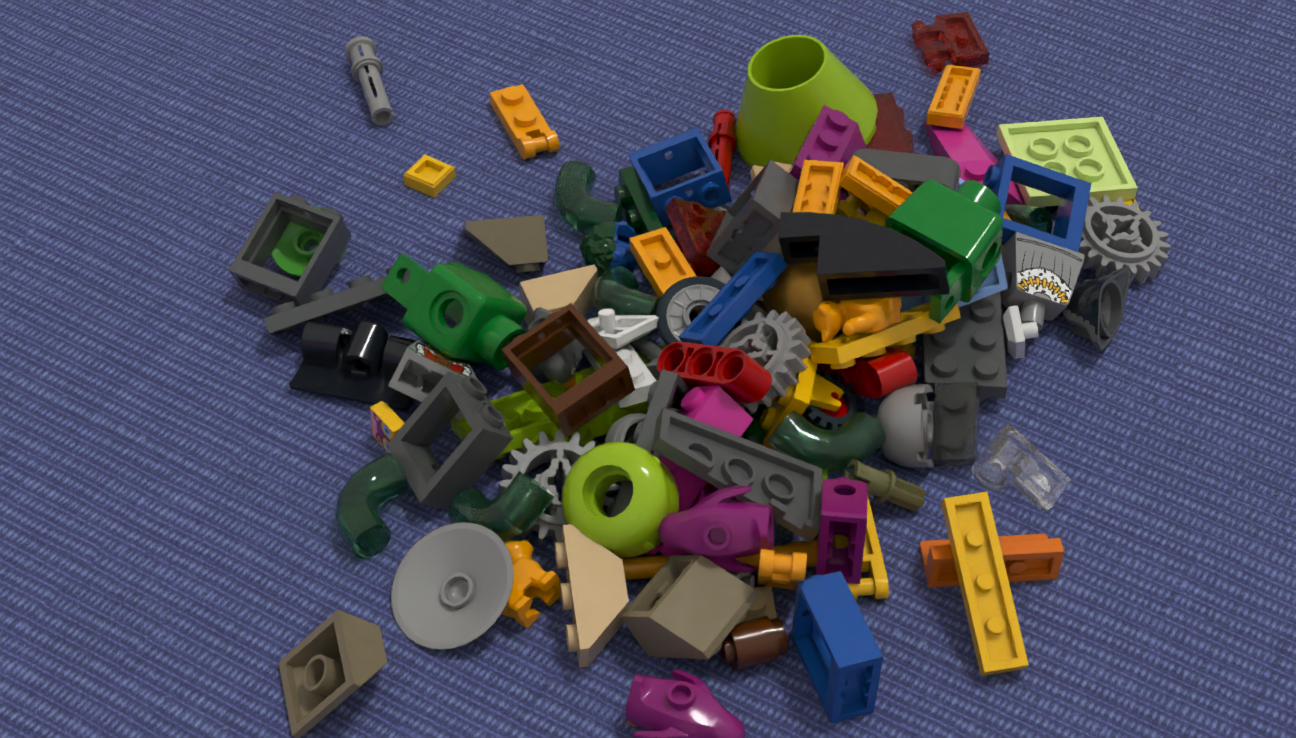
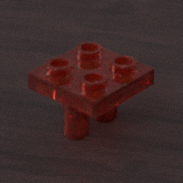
M673 197L665 209L678 238L675 243L687 262L692 264L691 268L696 276L710 278L720 265L708 257L706 253L727 211H717L704 207L695 201L688 202Z

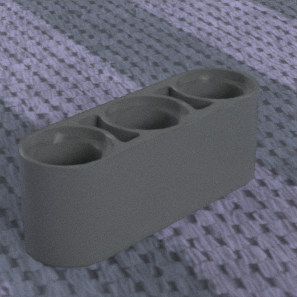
M858 149L853 151L849 157V160L853 155L859 157L911 192H914L926 180H935L956 191L961 175L958 163L951 158L943 156ZM842 187L844 193L848 196V190Z

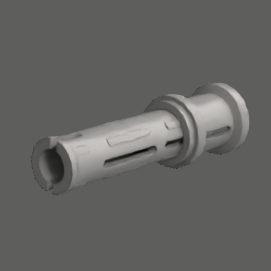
M355 37L345 46V56L352 63L351 74L361 84L373 123L379 126L387 125L393 121L395 116L381 79L383 65L379 58L375 56L376 45L368 37ZM358 47L362 48L364 56H360ZM364 66H368L369 73H366ZM376 91L378 96L374 97L373 92Z

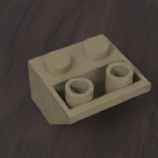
M672 555L620 617L648 657L708 660L721 649L723 640L731 630L746 618L747 610L759 595L754 588L702 555Z

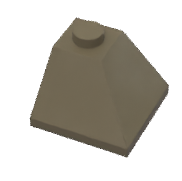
M544 215L466 221L462 225L463 234L504 265L516 266V273L540 271L539 264L548 262Z
M337 610L278 662L292 737L301 738L388 662L380 626Z

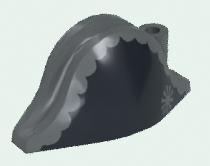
M1128 267L1117 269L1108 275L1096 279H1086L1084 283L1074 288L1068 306L1062 311L1071 332L1091 341L1095 350L1102 351L1115 337L1120 326L1131 278Z

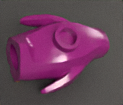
M732 486L719 489L704 497L696 506L690 509L667 514L659 526V538L668 547L682 549L693 555H702L724 570L753 572L755 571V566L739 562L735 558L760 554L761 549L773 550V506L732 500L736 496L752 491L750 486Z
M679 669L673 670L670 673L675 680L640 674L634 676L625 715L629 725L639 726L645 731L634 732L633 738H745L743 723L712 695L709 688L698 677Z

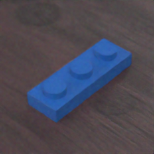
M756 251L679 335V339L682 342L719 346L732 327L750 314L753 309L752 305L758 298L776 285L778 282L777 277L788 266L779 253Z

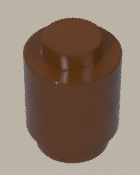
M762 616L737 624L723 640L722 647L718 652L724 664L730 663L732 669L738 671L778 660L779 655L788 652V639L783 623L778 617L769 619L767 616Z

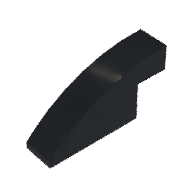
M781 212L778 238L784 261L787 264L817 262V278L823 301L950 294L945 260L910 237L866 220L841 215L814 212Z

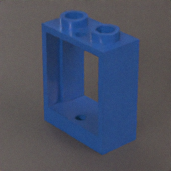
M698 128L628 154L631 165L634 167L663 228L732 201L723 170ZM666 152H672L670 156L665 157ZM700 168L705 172L701 176L665 190L656 192L654 189L656 185Z
M1008 154L995 165L988 167L983 184L991 189L1001 203L1002 210L1000 216L1003 220L1002 246L1016 232L1079 252L1091 183ZM1010 181L1060 197L1053 235L1003 218Z
M842 572L814 575L805 581H798L791 639L830 723L873 713L883 655Z

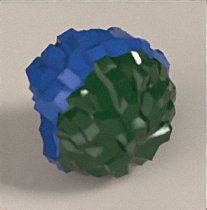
M604 221L599 226L594 225L591 227L589 232L584 235L579 249L582 252L586 266L595 264L599 280L619 281L633 274L638 262L630 251L629 238L637 236L634 229L626 221Z

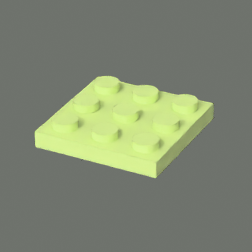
M1103 117L998 125L996 137L1004 155L1008 154L1091 183L1089 197H1094L1098 202L1101 201L1103 195H1107L1111 201H1117L1118 197H1122L1123 200L1135 199L1138 187ZM1017 183L1027 208L1059 205L1060 197Z

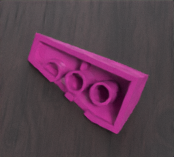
M925 120V128L934 155L951 158L956 161L961 169L960 178L964 181L974 180L983 184L988 167L995 165L999 160L967 124L964 123L963 128L958 129L927 125V120ZM1010 181L1005 211L1009 217L1029 216L1030 208H1027L1017 183Z
M719 385L695 387L684 396L680 404L682 409L679 411V414L739 437L742 436L753 421V418ZM661 455L660 460L669 468L676 480L679 491L678 512L685 511L694 502L707 484V481ZM661 542L656 548L644 554L655 555L663 543Z

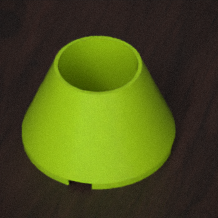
M789 35L772 40L756 51L748 64L735 127L739 155L750 168L753 165L764 167L770 159L773 162L792 165L805 137L824 105L833 110L843 112L849 119L857 122L867 146L877 129L875 123L878 113L876 100L867 86L818 39L807 35Z

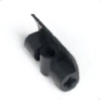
M309 320L304 328L301 340V351L304 359L289 383V387L295 390L372 405L383 401L392 409L406 411L414 398L389 387L388 384L406 348L417 340L393 335L389 337L385 329L370 322H358L354 325L353 330H350L346 326Z

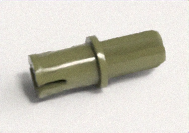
M853 459L847 466L854 469L855 472L844 470L843 477L853 481L865 482L867 484V493L873 495L874 500L877 502L889 501L912 511H916L925 503L924 497L926 492L924 488L897 478L895 473L889 469L880 471Z

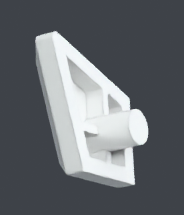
M1018 305L1010 306L1002 316L1006 349L1013 358H1024L1025 339L1039 337L1036 321L1022 323Z
M607 308L598 312L599 317L590 325L612 349H619L655 330L659 317L656 315L615 316V311Z

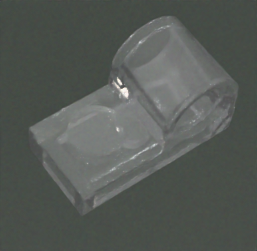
M1009 422L993 436L972 465L974 478L982 486L993 491H1000L1012 484L1043 513L1053 507L1072 480Z

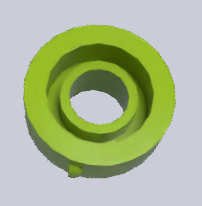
M622 441L611 442L593 447L581 455L572 465L565 478L562 490V507L568 524L574 525L582 534L592 541L601 544L619 558H628L647 553L662 542L658 533L659 526L667 514L678 512L679 491L671 471L658 457L636 444ZM618 481H631L633 483V496L630 504L622 513L615 517H608L603 507L606 491Z

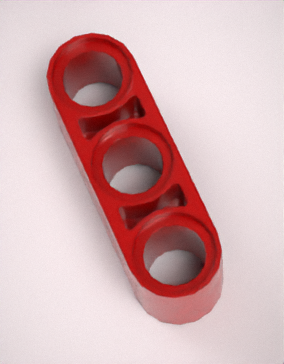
M678 341L667 345L657 360V370L660 374L662 369L678 373L690 389L698 386L719 385L736 402L756 403L768 393L772 383V376L768 370L744 351L735 348Z
M885 347L886 353L874 357H858L855 359V365L843 369H831L830 364L820 363L821 372L823 370L829 371L830 378L833 379L837 374L843 377L840 382L843 385L850 382L854 386L851 390L852 394L858 392L859 395L875 399L886 396L905 386L914 385L917 381L915 363L911 356L902 349Z

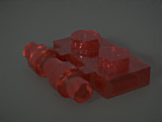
M968 12L936 15L933 25H925L921 20H917L912 24V39L915 45L922 49L921 57L925 65L931 67L934 73H940L944 70L945 64L943 61L951 60L953 65L963 67L988 65L990 53ZM937 41H941V42H942V43H940V44H934V42H937Z

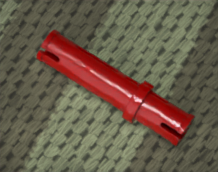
M720 110L714 114L713 132L709 135L708 146L723 170L730 193L732 153L737 147V137L734 134L737 118L730 110Z

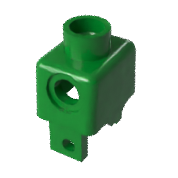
M926 180L885 221V227L916 240L945 260L950 294L930 295L929 318L939 324L959 300L966 303L970 302L1001 257L1003 220L1000 216L1002 210L1001 203L991 189L974 180L963 182L956 191L935 180Z
M400 253L380 287L408 309L403 317L402 324L449 359L491 365L497 370H504L508 365L501 349L509 345L517 336L527 333L520 326L527 314L525 304L487 274L474 271L458 262L439 263L429 272L408 255ZM407 270H409L410 278L405 283L403 276L404 273ZM445 314L457 323L455 327H449L446 324Z

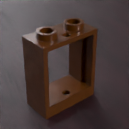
M572 303L559 311L553 312L536 327L525 334L517 336L509 345L501 349L510 373L565 438L635 391L628 366ZM577 339L601 368L553 399L529 370Z

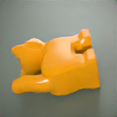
M901 297L839 300L837 303L823 301L813 312L814 326L822 333L823 342L831 341L841 329L847 336L858 332L868 334L882 332L889 326L901 322Z
M508 540L504 543L509 550L513 563V585L508 602L501 614L514 618L520 625L528 628L540 617V612L535 609H529L533 602L532 599L538 597L545 604L551 606L561 597V581L554 571L546 572L535 560H532L534 548L527 540Z

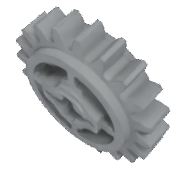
M1103 195L1099 203L1097 199L1091 196L1088 199L1079 253L1085 254L1082 268L1088 269L1091 267L1096 271L1095 277L1099 278L1117 269L1128 267L1131 275L1129 285L1134 278L1143 284L1148 276L1154 279L1168 259L1167 253L1171 245L1165 241L1169 235L1166 232L1158 231L1162 224L1161 221H1151L1149 218L1151 212L1149 210L1140 211L1137 209L1138 204L1136 202L1128 205L1124 203L1122 197H1118L1115 202L1111 201L1107 195Z
M771 310L766 318L761 312H757L754 320L742 319L741 325L736 329L732 328L719 345V347L735 348L744 351L768 370L772 376L771 387L760 401L756 403L736 402L743 409L747 407L752 414L756 412L759 404L764 403L767 407H770L773 398L776 396L785 397V389L789 385H796L798 383V380L795 378L797 372L807 369L802 359L811 355V351L806 347L811 342V339L806 335V330L796 318L792 319L786 311L779 315L775 310Z
M557 430L554 441H549L543 431L539 432L537 446L525 438L522 443L523 454L517 450H511L509 456L511 464H503L501 476L506 480L499 482L498 492L507 496L501 500V510L514 509L509 516V525L524 522L521 536L525 538L532 531H536L538 533L537 545L539 546L545 542L547 536L553 537V543L562 542L563 525H568L562 507V498L559 502L556 487L553 486L556 476L559 477V485H561L562 491L565 478L571 469L570 464L573 465L581 455L595 447L596 442L593 440L584 447L579 446L580 435L577 432L572 436L570 442L564 441V435L560 430ZM550 462V467L542 472V474H536V477L533 479H525L535 467ZM617 484L611 485L605 493L603 499L605 513L609 505L615 502L611 498L617 496L619 485ZM528 497H533V501L543 506L548 514L538 510Z

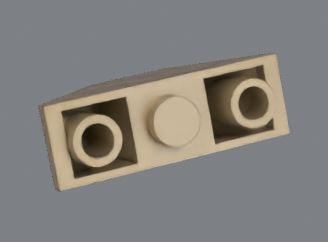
M568 524L563 525L562 542L554 543L557 570L565 569L567 583H560L562 609L563 611L571 610L573 624L566 625L568 652H577L578 665L581 668L588 667L624 624L620 616L627 609L629 599L623 560L601 544L589 539L574 525Z

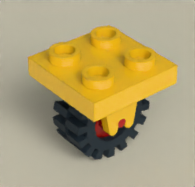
M811 340L806 347L809 349V346L815 345L817 342ZM810 355L802 359L807 369L797 372L795 378L798 380V383L796 385H789L785 389L786 396H776L772 399L771 406H766L762 412L759 423L764 432L763 446L776 451L791 430L793 434L800 431L802 433L800 440L804 443L808 439L812 440L813 448L819 449L823 444L825 450H832L834 446L839 449L848 442L864 420L865 415L862 413L865 411V405L859 403L862 397L858 392L851 393L854 386L850 382L846 385L840 383L843 377L837 374L833 379L830 378L829 371L823 370L819 375L817 371L818 363H812Z

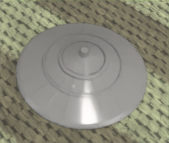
M467 522L439 527L418 540L406 553L398 566L391 589L393 616L403 634L422 647L437 650L463 646L484 634L499 618L511 594L513 563L507 546L492 530L479 524Z

